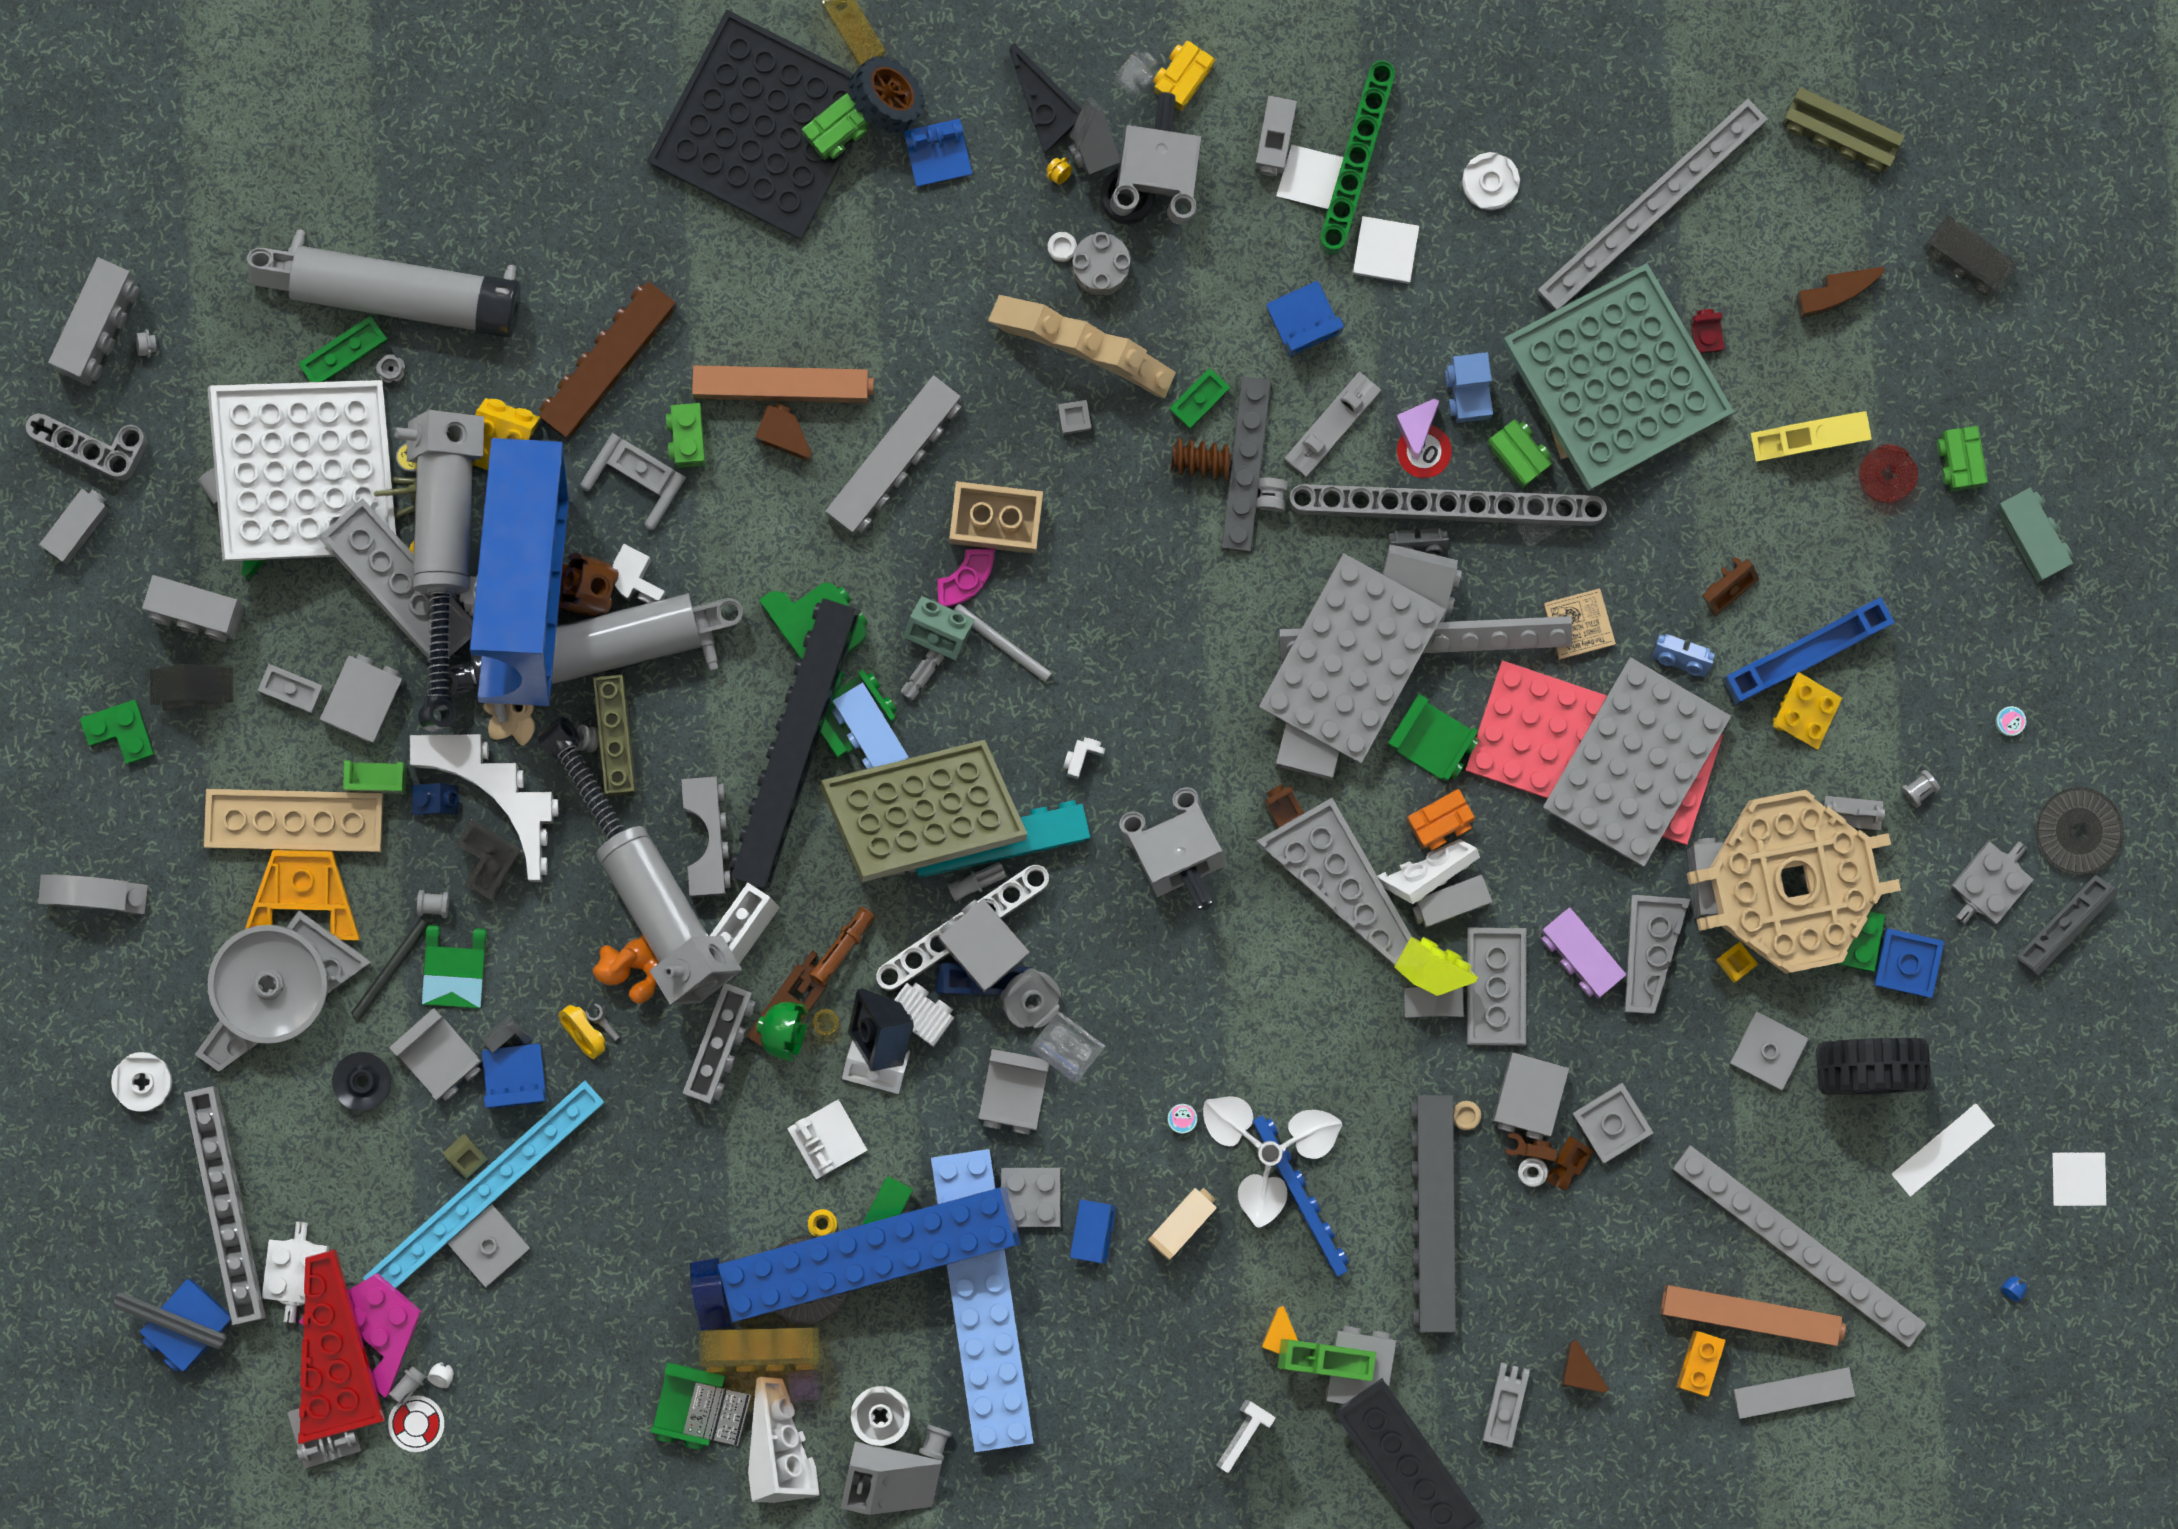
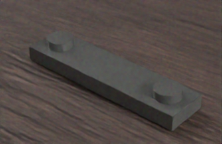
M2095 875L2015 958L2021 965L2039 976L2118 894L2116 888Z

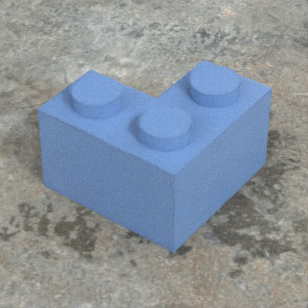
M1488 352L1454 356L1450 365H1447V370L1444 371L1446 387L1452 388L1453 398L1448 399L1450 416H1455L1456 423L1491 419L1493 410L1489 385L1492 379Z

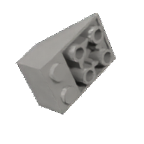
M855 1442L840 1509L873 1515L932 1507L942 1461Z

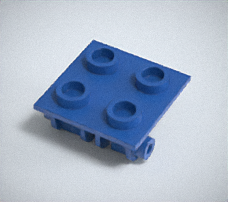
M960 119L903 131L916 187L972 175Z

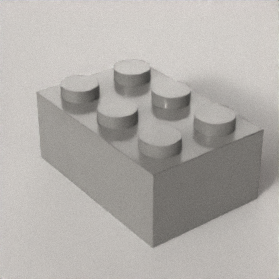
M152 575L142 609L149 614L148 618L153 619L155 623L169 627L171 622L177 623L176 626L185 632L198 635L199 630H201L210 639L226 643L227 638L235 640L245 607L237 599Z

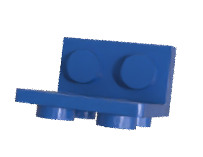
M1318 281L1275 299L1266 305L1290 357L1341 334L1344 329L1340 317H1335Z
M540 1044L498 1048L493 1053L490 1049L482 1051L486 1096H484L485 1108L492 1109L547 1102Z

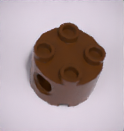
M577 552L570 554L567 559L571 560L569 564H563L559 608L590 618L598 616L600 613L607 614L611 608L612 600L610 596L613 586L618 580V570L612 568L608 562Z

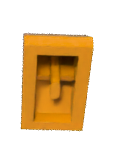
M1284 1306L1276 1309L1261 1346L1277 1354L1280 1353L1281 1339L1298 1341Z

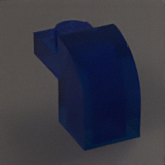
M719 1258L690 1263L691 1288L701 1331L730 1326L725 1291L718 1264H720Z

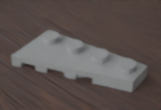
M1631 895L1624 1012L1655 1014L1690 899Z

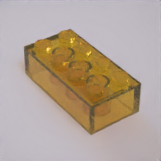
M820 1328L699 1331L700 1367H707V1373L726 1372V1366H736V1372L756 1371V1365H766V1371H784L785 1365L796 1364V1370H815V1364L821 1363Z

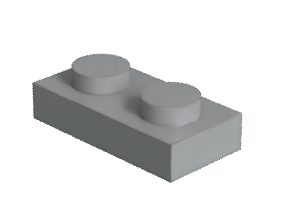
M268 664L257 691L313 714L324 686Z

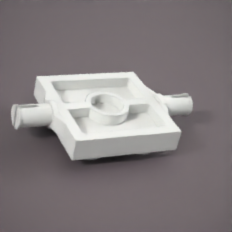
M296 1222L294 1239L286 1241L269 1239L262 1299L277 1300L286 1304L283 1322L296 1323L297 1305L305 1304V1258L329 1251V1246L315 1245L306 1241L308 1223Z

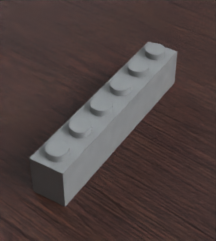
M933 375L826 509V515L852 536L857 531L862 534L872 521L869 516L875 509L880 511L890 499L887 494L892 487L899 488L908 476L905 471L911 463L916 466L924 457L926 451L923 448L929 441L934 443L944 431L941 426L946 419L953 420L962 408L959 405L961 396Z

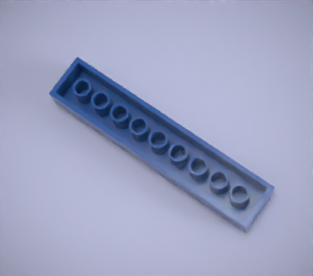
M999 1187L718 1264L732 1322H739L1021 1245L1007 1189L1006 1187Z

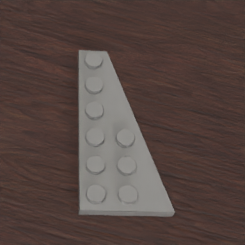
M300 910L287 926V928L300 933L308 939L321 955L327 972V993L371 963L366 957ZM219 1020L195 1055L217 1071H221L258 1043L237 1036Z

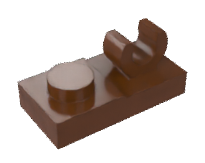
M1734 557L1732 560L1736 568L1733 571H1727L1724 567L1721 568L1724 577L1717 583L1710 585L1702 595L1708 609L1715 616L1759 580L1754 565L1748 559L1741 562L1740 559Z

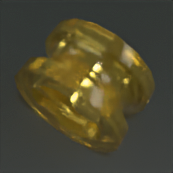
M822 1009L814 1015L813 1027L820 1035H832L839 1027V1018L832 1010ZM824 1014L831 1015V1021L834 1023L832 1029L827 1027V1031L821 1030V1024L818 1022L820 1016L825 1018Z

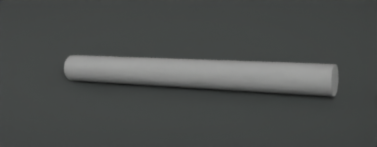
M958 604L955 611L975 619L972 626L974 630L1042 681L1046 682L1052 674L1049 670L962 605Z

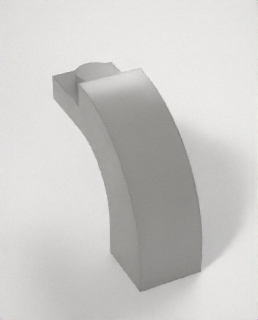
M41 875L38 904L145 914L148 885L95 877Z

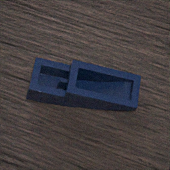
M937 964L936 994L1000 996L1001 992L1014 977L1032 967L1015 966L984 993L959 964Z

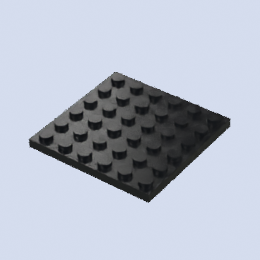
M726 9L649 155L647 163L802 241L854 142L851 139L843 146L846 149L835 159L829 156L826 160H823L803 136L802 128L846 93L850 96L849 82L852 80L851 76L853 73Z

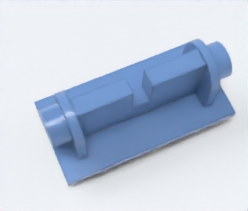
M1659 634L1651 659L1659 661L1662 665L1673 666L1685 670L1691 675L1706 678L1713 664L1715 653L1710 652L1709 648L1691 642L1688 651L1683 650L1685 640L1670 636L1669 634H1665V636Z

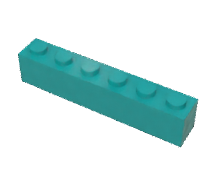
M1073 800L1058 804L1059 809L1048 811L1047 807L1030 810L1031 815L1020 817L1027 832L1025 841L917 868L918 877L923 878L1089 841L1090 834L1083 804L1076 805V801Z

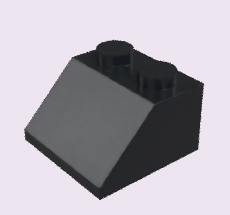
M863 988L857 989L848 1034L871 1072L903 1066L905 1055L909 1050L910 1034L914 1028L912 1016L907 1014L900 1002Z

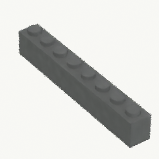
M1417 1095L1416 1102L1410 1103L1411 1120H1416V1131H1411V1149H1416V1161H1411V1178H1416L1417 1190L1411 1191V1207L1417 1208V1220H1412L1411 1224L1412 1238H1417V1249H1412V1267H1417V1279H1412V1296L1418 1297V1309H1413L1412 1322L1413 1326H1418V1332H1456L1453 1095Z

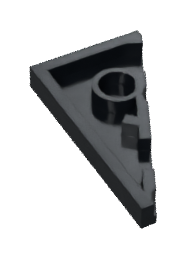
M1013 43L1010 46L1009 52L1042 150L1046 154L1074 127L1082 109Z

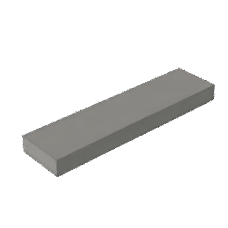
M1849 1367L1733 1389L1738 1419L1855 1397Z

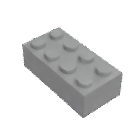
M97 257L48 361L58 373L89 387L92 381L98 380L103 369L100 363L104 355H109L114 347L115 339H113L115 331L117 328L121 329L127 318L125 310L129 302L133 303L139 293L138 281L130 271Z

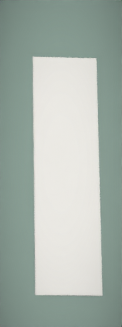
M1975 1103L1895 1170L1892 1175L1911 1197L1995 1125Z

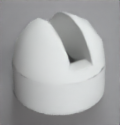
M443 1362L437 1363L431 1368L427 1378L437 1387L448 1388L453 1379V1369L450 1365L444 1367Z

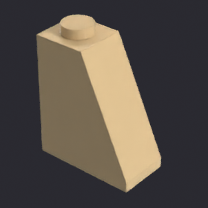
M1194 1188L1147 1241L1167 1260H1170L1214 1212L1217 1207L1213 1202L1216 1199L1204 1188L1200 1192Z

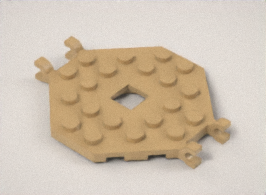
M1807 790L1748 801L1711 866L1687 873L1689 885L1712 881L1718 915L1697 919L1699 931L1721 926L1785 974L1843 962L1848 954L1847 950L1850 944L1859 935L1868 919V913L1872 906L1878 902L1880 896L1901 891L1899 879L1879 883L1872 849L1891 845L1889 833L1869 837L1861 830L1857 831L1846 823V819L1830 807H1825L1815 800V796ZM1803 865L1809 894L1788 898L1783 888L1782 869Z

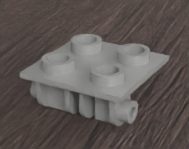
M299 1409L287 1412L298 1446L297 1454L299 1460H302L304 1469L362 1451L355 1429L298 1444V1434L300 1433Z

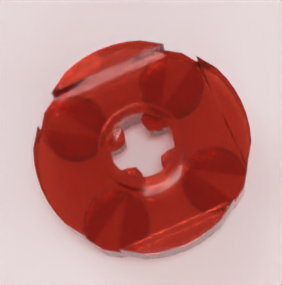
M1886 444L1871 450L1863 458L1859 467V481L1862 491L1871 499L1881 503H1894L1903 500L1914 489L1918 479L1916 463L1904 448L1897 445ZM1887 466L1891 467V472L1896 474V478H1891L1889 482L1885 481L1884 476L1881 475V471H1885Z

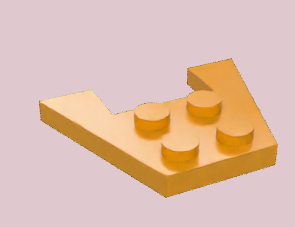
M274 849L245 929L259 925H273V909L331 910L330 932L340 940H360L333 851Z

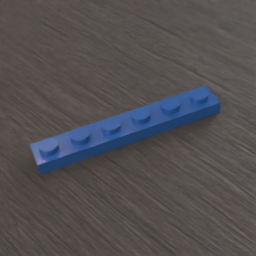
M1262 1115L1252 1121L1262 1142L1274 1141L1279 1145L1275 1138V1135L1279 1133L1271 1118L1265 1120ZM1286 1148L1282 1150V1158L1275 1166L1333 1273L1338 1277L1348 1271L1345 1265L1349 1264V1261L1342 1248L1336 1250L1331 1239L1335 1238V1235L1327 1222L1322 1224L1317 1215V1213L1321 1212L1320 1207L1313 1196L1307 1197L1303 1189L1307 1184L1300 1171L1294 1172L1290 1166L1289 1161L1293 1160Z

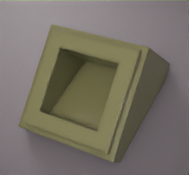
M463 1134L443 1152L447 1160L465 1179L469 1178L488 1160L466 1134Z

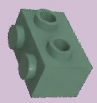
M921 596L909 618L903 637L953 660H957L969 637L975 619Z

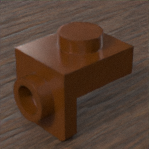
M1282 784L1267 792L1266 794L1269 798L1263 801L1278 828L1304 814L1292 793V787L1289 786L1284 789Z

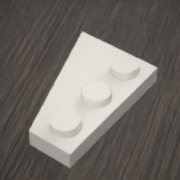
M1458 839L1429 852L1426 859L1419 863L1412 864L1409 861L1400 865L1401 871L1389 876L1384 872L1377 875L1386 890L1414 904L1422 900L1425 895L1438 886L1445 884L1455 874L1468 868L1480 856L1476 847Z

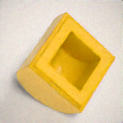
M1740 941L1716 959L1733 983L1737 982L1758 965Z

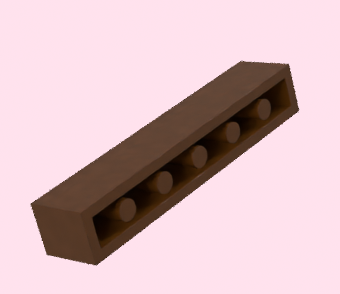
M648 281L645 286L639 285L630 297L633 301L626 309L621 307L612 319L615 323L608 331L604 329L600 332L594 341L596 346L590 353L585 352L576 363L578 368L571 376L567 374L558 384L557 388L560 390L553 398L549 396L540 406L539 410L541 413L539 417L541 421L565 440L569 441L677 309L676 302Z

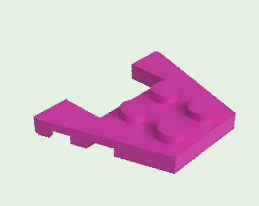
M376 1273L349 1289L348 1292L361 1337L384 1357L372 1371L376 1390L384 1397H387L393 1389L394 1380L401 1368L402 1359L410 1344L422 1311L379 1273ZM303 1318L299 1321V1323H301L302 1325H303Z

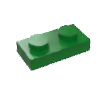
M1209 368L1169 408V411L1190 430L1231 387Z

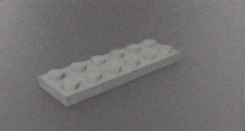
M362 498L318 538L429 660L430 655L428 653L430 647L428 645L431 644V640H429L431 636L429 629H431L429 624L431 617L429 615L432 612L430 606H432V602H430L432 596L413 589L414 554ZM452 596L449 599V604H451L449 606V611H451L449 613V619H451L449 626L451 628H449L448 633L450 634L448 636V642H450L448 644V649H450L448 657L471 638L473 619Z

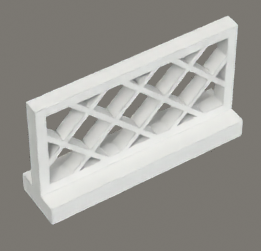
M1245 1400L1239 1409L1248 1416L1216 1465L1227 1473L1231 1470L1258 1425L1262 1424L1270 1428L1276 1418L1248 1400Z

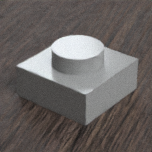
M1087 400L1058 404L1063 435L1091 430Z

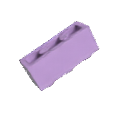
M1570 907L1540 931L1544 936L1541 938L1543 944L1551 952L1556 950L1563 958L1560 961L1561 965L1570 975L1575 972L1581 980L1579 986L1587 996L1591 997L1594 995L1598 999L1627 975Z

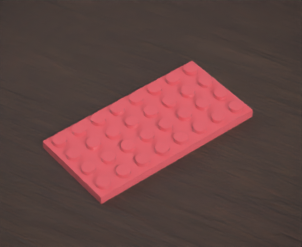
M1502 660L1478 729L1479 731L1477 732L1476 738L1479 739V742L1469 757L1465 771L1548 799L1607 695ZM1723 734L1720 735L1662 838L1683 845L1688 844Z

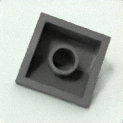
M1092 97L1086 99L1069 137L1072 145L1068 146V149L1079 169L1083 167L1088 174H1092L1120 163L1121 159L1103 109Z

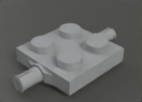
M2018 841L2007 854L2001 852L1991 842H1986L1950 886L1961 895L1966 903L1956 916L1957 920H1960L1965 925L1975 912L1983 914L1994 924L2001 920L2034 880L2021 869L2017 862L2028 849L2026 846H2023L2024 844Z

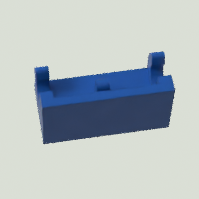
M1080 1199L1070 1258L1107 1264L1117 1206Z

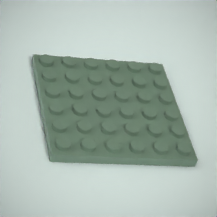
M1648 263L1501 340L1588 491L1734 413Z

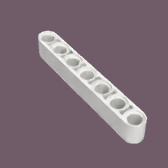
M1040 865L1029 866L977 902L979 903L984 899L995 908L996 914L1002 919L1047 887L1049 883L1048 872ZM1038 871L1044 876V882L1040 886L1034 887L1028 883L1027 877L1031 872ZM1008 888H1015L1019 891L1020 897L1017 902H1006L1003 898L1004 891ZM961 912L953 917V920L957 922L965 914ZM943 925L883 964L876 974L879 986L886 991H894L949 955L950 953L947 949L942 952H935L930 947L931 940L942 934L939 929ZM911 953H917L923 959L921 966L916 969L909 968L906 965V958ZM888 969L895 970L898 973V980L893 985H886L881 980L883 972Z

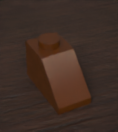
M776 404L775 407L768 405L755 436L756 442L811 462L812 453L796 416L791 414L792 409L781 404Z

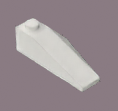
M756 1378L748 1469L752 1502L776 1503L819 1496L816 1465L812 1457L807 1459L801 1442L806 1439L803 1431L797 1432L792 1420L795 1410L782 1378Z

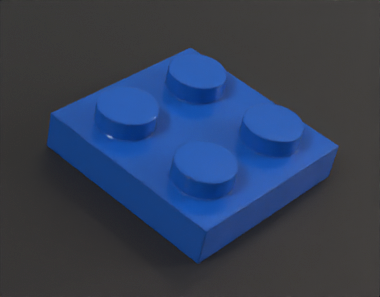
M1886 928L1873 986L1929 999L1933 998L1944 941Z

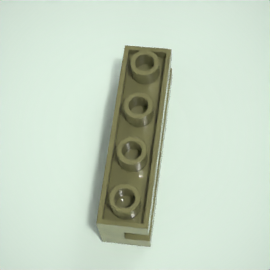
M1801 87L1796 92L1782 122L1783 125L1787 126L1786 130L1797 136H1802L1803 134L1813 138L1814 144L1822 148L1830 146L1839 150V155L1852 161L1856 158L1866 163V168L1880 173L1881 170L1884 172L1888 171L1904 139V135Z
M623 675L595 677L593 682L605 795L613 797L636 794L625 678Z

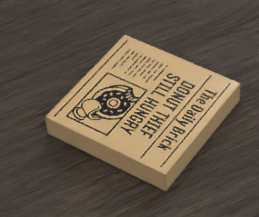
M1600 588L1543 604L1546 617H1572V647H1555L1558 660L1616 644Z

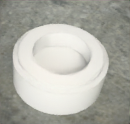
M1058 232L1052 235L1048 242L1049 255L1058 262H1066L1073 258L1077 247L1074 237L1067 232Z

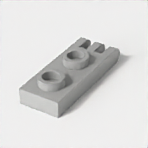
M1500 1363L1482 1440L1512 1448L1530 1370L1524 1368L1521 1373V1379H1517V1366L1512 1365L1510 1375L1505 1376L1507 1364Z

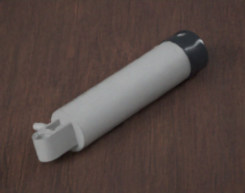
M302 229L296 231L288 252L256 248L247 255L248 278L250 282L261 287L289 291L291 300L474 330L477 333L510 338L515 330L520 306L521 285L515 280L516 267L514 265L507 266L503 278L486 275L483 277L303 246L305 232Z

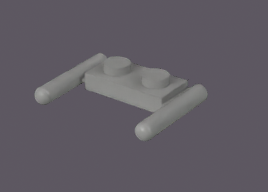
M612 433L582 480L580 487L584 491H590L605 465L608 464L610 467L661 496L645 521V527L649 530H654L686 477Z

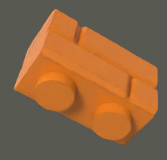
M1459 789L1406 818L1421 848L1424 849L1429 846L1431 851L1447 843L1444 837L1454 832L1458 837L1471 830L1470 823L1475 820Z

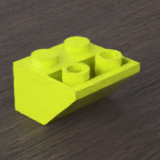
M1410 937L1394 966L1412 984L1436 996L1475 983L1478 979V976L1470 970L1472 965L1462 960L1460 955L1449 949L1443 951L1438 948L1436 943L1425 937L1421 941Z

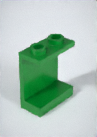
M863 669L858 672L857 677L834 692L821 729V735L838 759L852 751L854 747L847 737V734L851 733L846 723L840 725L831 711L836 708L833 700L863 683L887 723L890 725L896 721L894 715L897 711L896 707L888 696L884 699L877 691L881 687L872 673L866 675Z
M1418 694L1387 744V747L1444 782H1447L1450 777L1456 779L1464 766L1460 762L1464 753L1466 752L1471 755L1479 742V739L1475 738L1479 730L1476 728L1469 729L1427 703L1429 699Z
M667 1362L664 1373L666 1375L651 1433L657 1434L656 1440L673 1443L674 1438L685 1440L686 1447L702 1450L703 1445H710L711 1439L683 1433L695 1384L701 1383L723 1389L726 1376Z

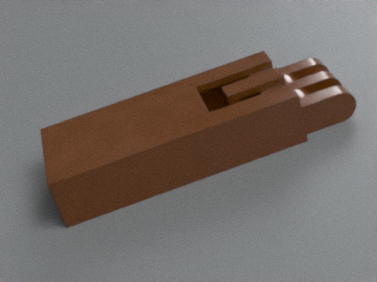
M812 950L801 966L799 964L796 965L760 1016L765 1017L767 1011L780 1002L803 1004L807 1006L808 1013L828 987L827 984L824 987L818 985L809 977V974L816 967L812 962L816 959L818 953ZM803 979L804 981L797 989L799 992L804 994L809 985L813 987L801 1003L791 994ZM802 1015L801 1022H803V1020L805 1019V1015ZM758 1018L746 1036L763 1048L761 1034L756 1032Z

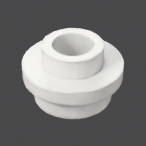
M1530 1157L1522 1161L1518 1169V1175L1524 1184L1536 1187L1545 1182L1548 1168L1541 1159ZM1535 1167L1538 1169L1539 1174L1531 1175L1528 1169Z

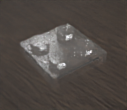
M1058 1011L1029 1049L1077 1084L1100 1055L1105 1045Z

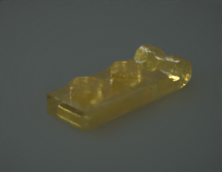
M821 0L860 66L867 59L870 60L874 56L879 58L886 54L885 48L856 0ZM845 2L848 7L839 12L836 6Z

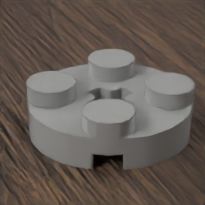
M1030 968L1014 977L1001 992L1000 998L1003 1003V1010L1013 1024L1020 1028L1031 1026L1039 1028L1049 1023L1058 1013L1060 1007L1058 1002L1061 992L1058 985L1049 975ZM1037 994L1035 996V1004L1027 1003L1025 1005L1030 995Z

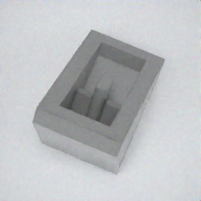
M1420 987L1404 988L1405 1018L1464 1017L1463 987L1439 996Z

